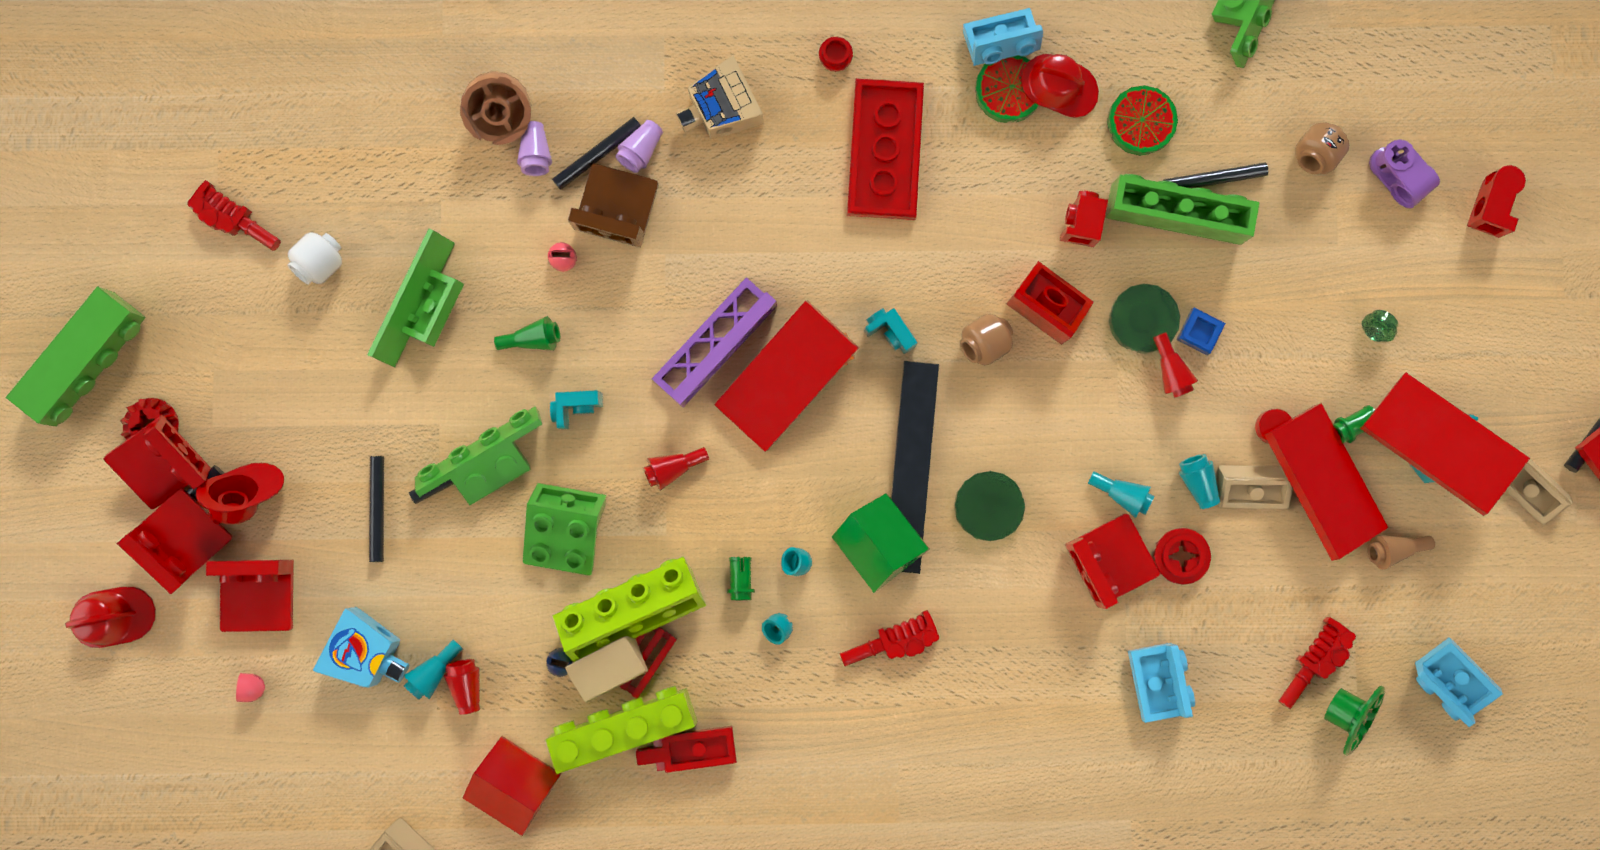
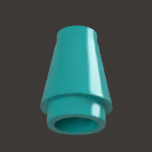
M1200 454L1180 462L1181 471L1179 475L1200 509L1210 508L1219 504L1220 499L1213 461H1208L1206 454Z

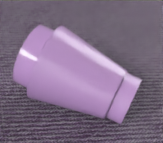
M646 120L644 124L618 146L619 151L615 155L616 159L621 165L634 173H638L641 168H646L660 136L663 134L662 129L655 122Z
M530 121L525 133L521 136L517 164L525 175H545L549 172V166L552 164L544 125L541 122Z

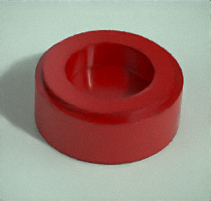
M1281 409L1265 411L1256 420V434L1263 442L1269 444L1265 434L1292 418Z

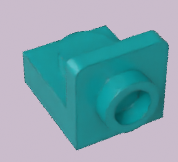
M882 308L866 319L869 324L864 328L867 337L885 326L888 331L884 333V336L895 351L900 348L903 354H906L916 347L918 342L895 308L887 313Z
M598 390L555 392L556 401L550 402L551 421L556 422L558 429H569V409L573 408V414H593L594 407H603V393Z

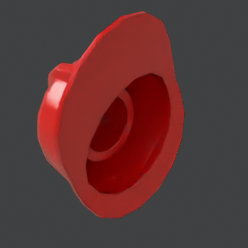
M1042 54L1035 56L1027 62L1022 71L1021 84L1028 98L1032 102L1064 116L1073 118L1086 116L1094 109L1098 102L1099 89L1096 79L1088 69L1076 63L1074 59L1067 55Z
M251 463L207 479L197 487L195 495L198 503L209 510L210 519L214 524H239L250 520L255 515L260 503L277 495L284 485L285 478L282 471L275 465Z
M136 587L106 589L82 596L75 603L70 614V620L65 623V626L71 629L74 636L82 644L90 648L114 646L133 642L147 634L155 621L156 608L152 598L145 591Z

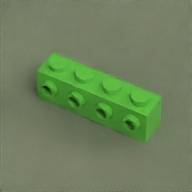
M1120 174L1111 185L1105 218L1242 245L1254 237L1260 202L1247 200L1246 197L1241 195H1222L1212 193L1211 190L1206 188L1191 189L1178 186V184L1170 181L1156 182L1146 180L1142 176L1135 174Z
M97 286L5 398L36 423L57 427L58 424L63 423L70 417L73 412L72 407L80 397L88 394L93 389L95 379L103 369L108 368L116 361L118 357L117 352L126 341L133 339L138 334L141 328L140 324L146 317L115 292Z

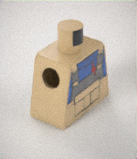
M734 56L728 58L688 87V92L693 105L676 113L684 132L703 124L710 139H716L764 124L763 113Z

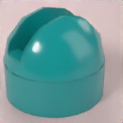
M790 547L782 555V570L785 574L791 576L806 575L812 567V558L804 549Z
M773 614L762 623L764 636L775 645H780L786 641L793 631V623L789 622L786 614Z

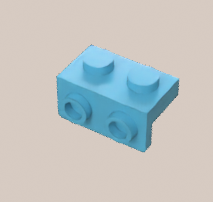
M1030 8L963 24V34L974 66L984 63L994 64L1001 59L1017 55L1027 56L1041 49L1043 29L1041 25L1035 24Z
M1450 637L1415 662L1418 674L1416 680L1423 690L1429 695L1435 693L1443 701L1441 704L1447 714L1455 721L1461 719L1468 727L1475 724L1473 715L1503 695L1501 688Z
M1172 643L1128 650L1142 721L1147 723L1178 716L1184 718L1193 717L1191 707H1195V697L1191 686L1186 685L1184 671L1188 670V663L1184 651L1179 650L1178 645Z

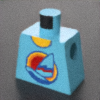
M351 607L344 609L313 671L370 688L378 685L383 675L400 683L409 669V664L393 656L400 644V639L361 609Z

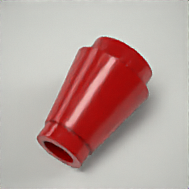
M474 659L459 660L446 665L447 673L444 675V678L459 714L466 715L479 711L480 668L475 666Z

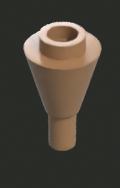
M1377 535L1370 540L1367 553L1372 563L1379 569L1385 570L1417 552L1434 549L1435 540L1432 536L1411 539Z

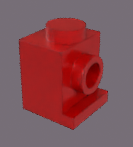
M1079 191L1074 204L1069 203L1065 224L1070 226L1062 232L1060 241L1094 248L1101 241L1108 200L1099 198V194L1096 192Z

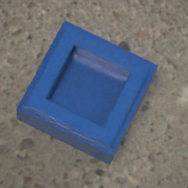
M1194 307L1191 309L1176 340L1205 355H1209L1226 323Z

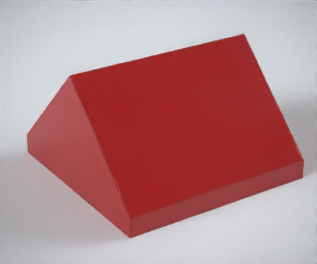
M1038 261L1006 304L1062 345L1075 334L1094 301Z
M501 736L473 773L462 798L523 836L561 776V773L556 774L554 768Z

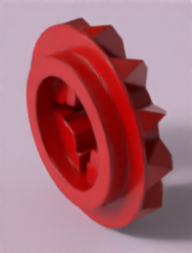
M157 398L138 399V402L126 407L128 411L125 417L120 420L123 424V432L120 435L126 440L139 431L138 428H141L146 423V416L150 420H155L163 415L177 431L179 429L178 416L173 407Z
M1177 528L1165 532L1161 539L1156 542L1153 559L1160 574L1169 582L1186 585L1200 580L1206 574L1211 563V551L1207 541L1201 534L1192 529ZM1179 546H1183L1184 552L1195 554V557L1184 560V566L1182 567L1178 560L1169 558V555L1179 551Z

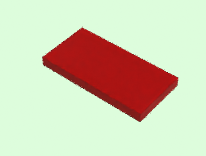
M856 78L847 216L916 220L924 96L923 82Z
M805 300L714 405L766 452L860 347L814 305Z
M1407 372L1400 377L1360 428L1482 516L1490 512L1530 460L1524 453Z
M1322 403L1312 406L1265 434L1271 449L1331 561L1340 560L1389 528Z

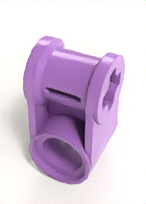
M1402 139L1394 140L1387 144L1386 147L1374 151L1370 157L1369 164L1372 172L1387 187L1393 198L1405 208H1413L1440 184L1438 174L1432 167L1427 165L1408 141ZM1404 150L1403 153H1401V154L1398 153V151Z

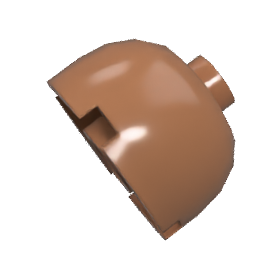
M491 71L480 74L469 82L461 97L460 116L464 127L473 137L480 141L481 138L491 141L494 145H503L514 142L525 133L531 118L532 104L526 88L517 78L504 72Z

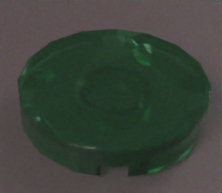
M1139 284L1129 287L1117 296L1111 307L1108 321L1112 335L1121 346L1136 353L1147 354L1158 351L1153 339L1156 335L1166 332L1170 342H1172L1179 330L1181 316L1178 305L1169 292L1157 285Z
M993 471L977 473L965 480L956 492L954 502L956 520L962 529L975 539L984 541L1003 539L1015 532L1023 520L1025 502L1019 490L1020 488L1014 480L1005 474Z

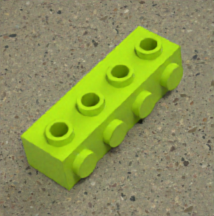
M683 556L679 559L667 560L659 568L648 573L634 575L627 582L617 587L603 589L586 601L570 604L561 612L552 616L564 652L573 662H576L624 636L636 638L703 608L706 604L694 573Z
M672 686L656 692L657 698L644 703L642 697L621 704L623 710L609 714L608 709H604L588 715V722L575 726L573 720L553 727L554 733L545 740L556 774L694 728L698 721L687 688L677 691L676 686Z

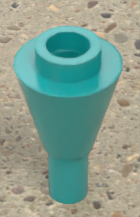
M1093 471L1088 484L1108 493L1109 497L1135 518L1139 512L1146 515L1155 497L1149 494L1151 486L1116 479L1114 481Z
M452 640L437 656H433L406 673L404 677L408 682L404 687L418 700L423 696L430 699L446 672V665L463 648L455 640Z

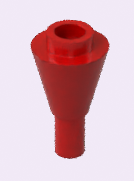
M1164 332L1154 336L1153 339L1161 356L1160 363L1164 393L1172 392L1175 398L1193 391L1192 384L1196 383L1198 379L1178 353L1174 352L1167 333Z
M702 447L685 455L676 454L647 458L648 466L643 467L649 485L651 487L657 485L661 491L687 472L690 467L708 461L709 456L705 447Z

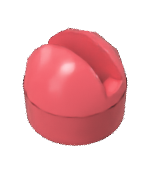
M560 242L554 244L549 249L548 261L557 271L565 272L574 267L577 255L569 244ZM554 253H570V258L553 257Z
M240 673L236 687V701L253 702L260 698L265 690V684L261 677L250 673Z

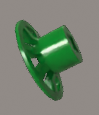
M1379 686L1368 701L1342 688L1332 699L1324 719L1349 733L1343 750L1344 755L1348 756L1354 752L1365 737L1383 702L1385 687Z

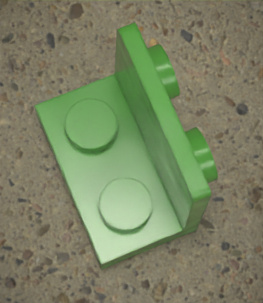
M537 483L526 508L523 563L591 575L594 568L597 528L605 509L606 495Z

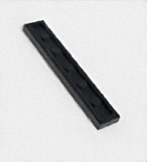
M904 361L891 499L923 539L939 364ZM922 556L902 572L920 574Z

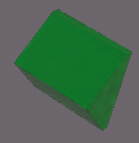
M887 493L851 513L832 535L833 540L873 593L877 592L930 550Z

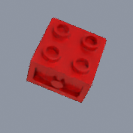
M163 415L108 452L103 458L110 468L150 509L160 506L180 488L184 489L190 485L194 490L206 481L211 468Z
M180 488L116 544L169 594H172L233 537L220 523L214 524L210 519L209 512L185 489Z
M1127 513L1064 544L1098 608L1108 609L1119 603L1118 597L1160 576L1157 566L1130 515Z
M294 560L206 561V576H220L221 632L289 631L293 629Z

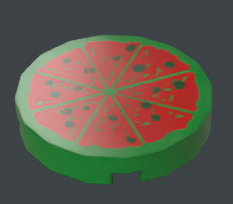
M1017 55L1001 59L994 64L983 65L976 79L975 92L978 106L988 117L1003 123L1019 122L1025 120L1036 111L1038 104L1028 98L1021 84L1022 71L1030 59Z
M1146 85L1131 87L1121 93L1110 107L1107 118L1108 129H1110L1111 138L1115 144L1125 152L1138 156L1149 155L1164 148L1174 136L1178 124L1176 107L1170 97L1158 88Z

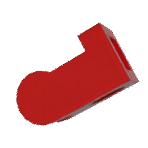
M1507 165L1485 177L1467 224L1468 227L1498 238L1515 232L1519 219L1510 216L1516 195L1525 187L1526 178L1521 169L1516 166Z

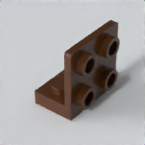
M592 164L579 209L571 208L568 222L576 231L641 248L659 186L658 181L603 165Z

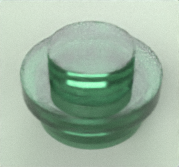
M1375 310L1367 314L1362 320L1361 324L1365 334L1373 341L1389 342L1397 335L1398 321L1387 311Z

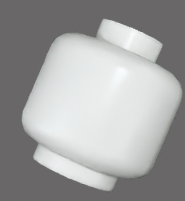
M314 232L307 233L288 251L290 262L287 265L304 283L308 285L311 282L322 284L342 265V258L338 253L341 246L327 233L323 236Z

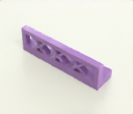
M746 277L655 374L652 380L680 406L684 407L775 310L777 301L767 292L763 293ZM748 289L759 300L748 312H738L737 299ZM733 304V312L725 313ZM719 318H734V327L724 337L714 338V324ZM710 329V338H702ZM696 343H710L708 355L700 363H691L690 349ZM686 355V363H678ZM686 368L687 377L675 390L663 380L672 369Z

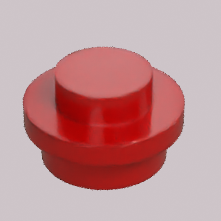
M842 37L826 39L819 49V60L830 71L838 72L846 69L853 58L852 46Z

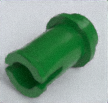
M1366 405L1363 409L1346 418L1339 417L1335 419L1333 425L1343 443L1354 442L1356 436L1364 432L1360 428L1374 412L1375 409L1372 406Z
M729 557L730 589H727V593L730 594V600H752V593H755V589H751L752 557Z

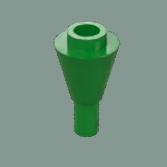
M546 316L515 331V333L494 337V344L497 350L519 347L554 351L556 343L560 342L561 336L558 324L552 322Z

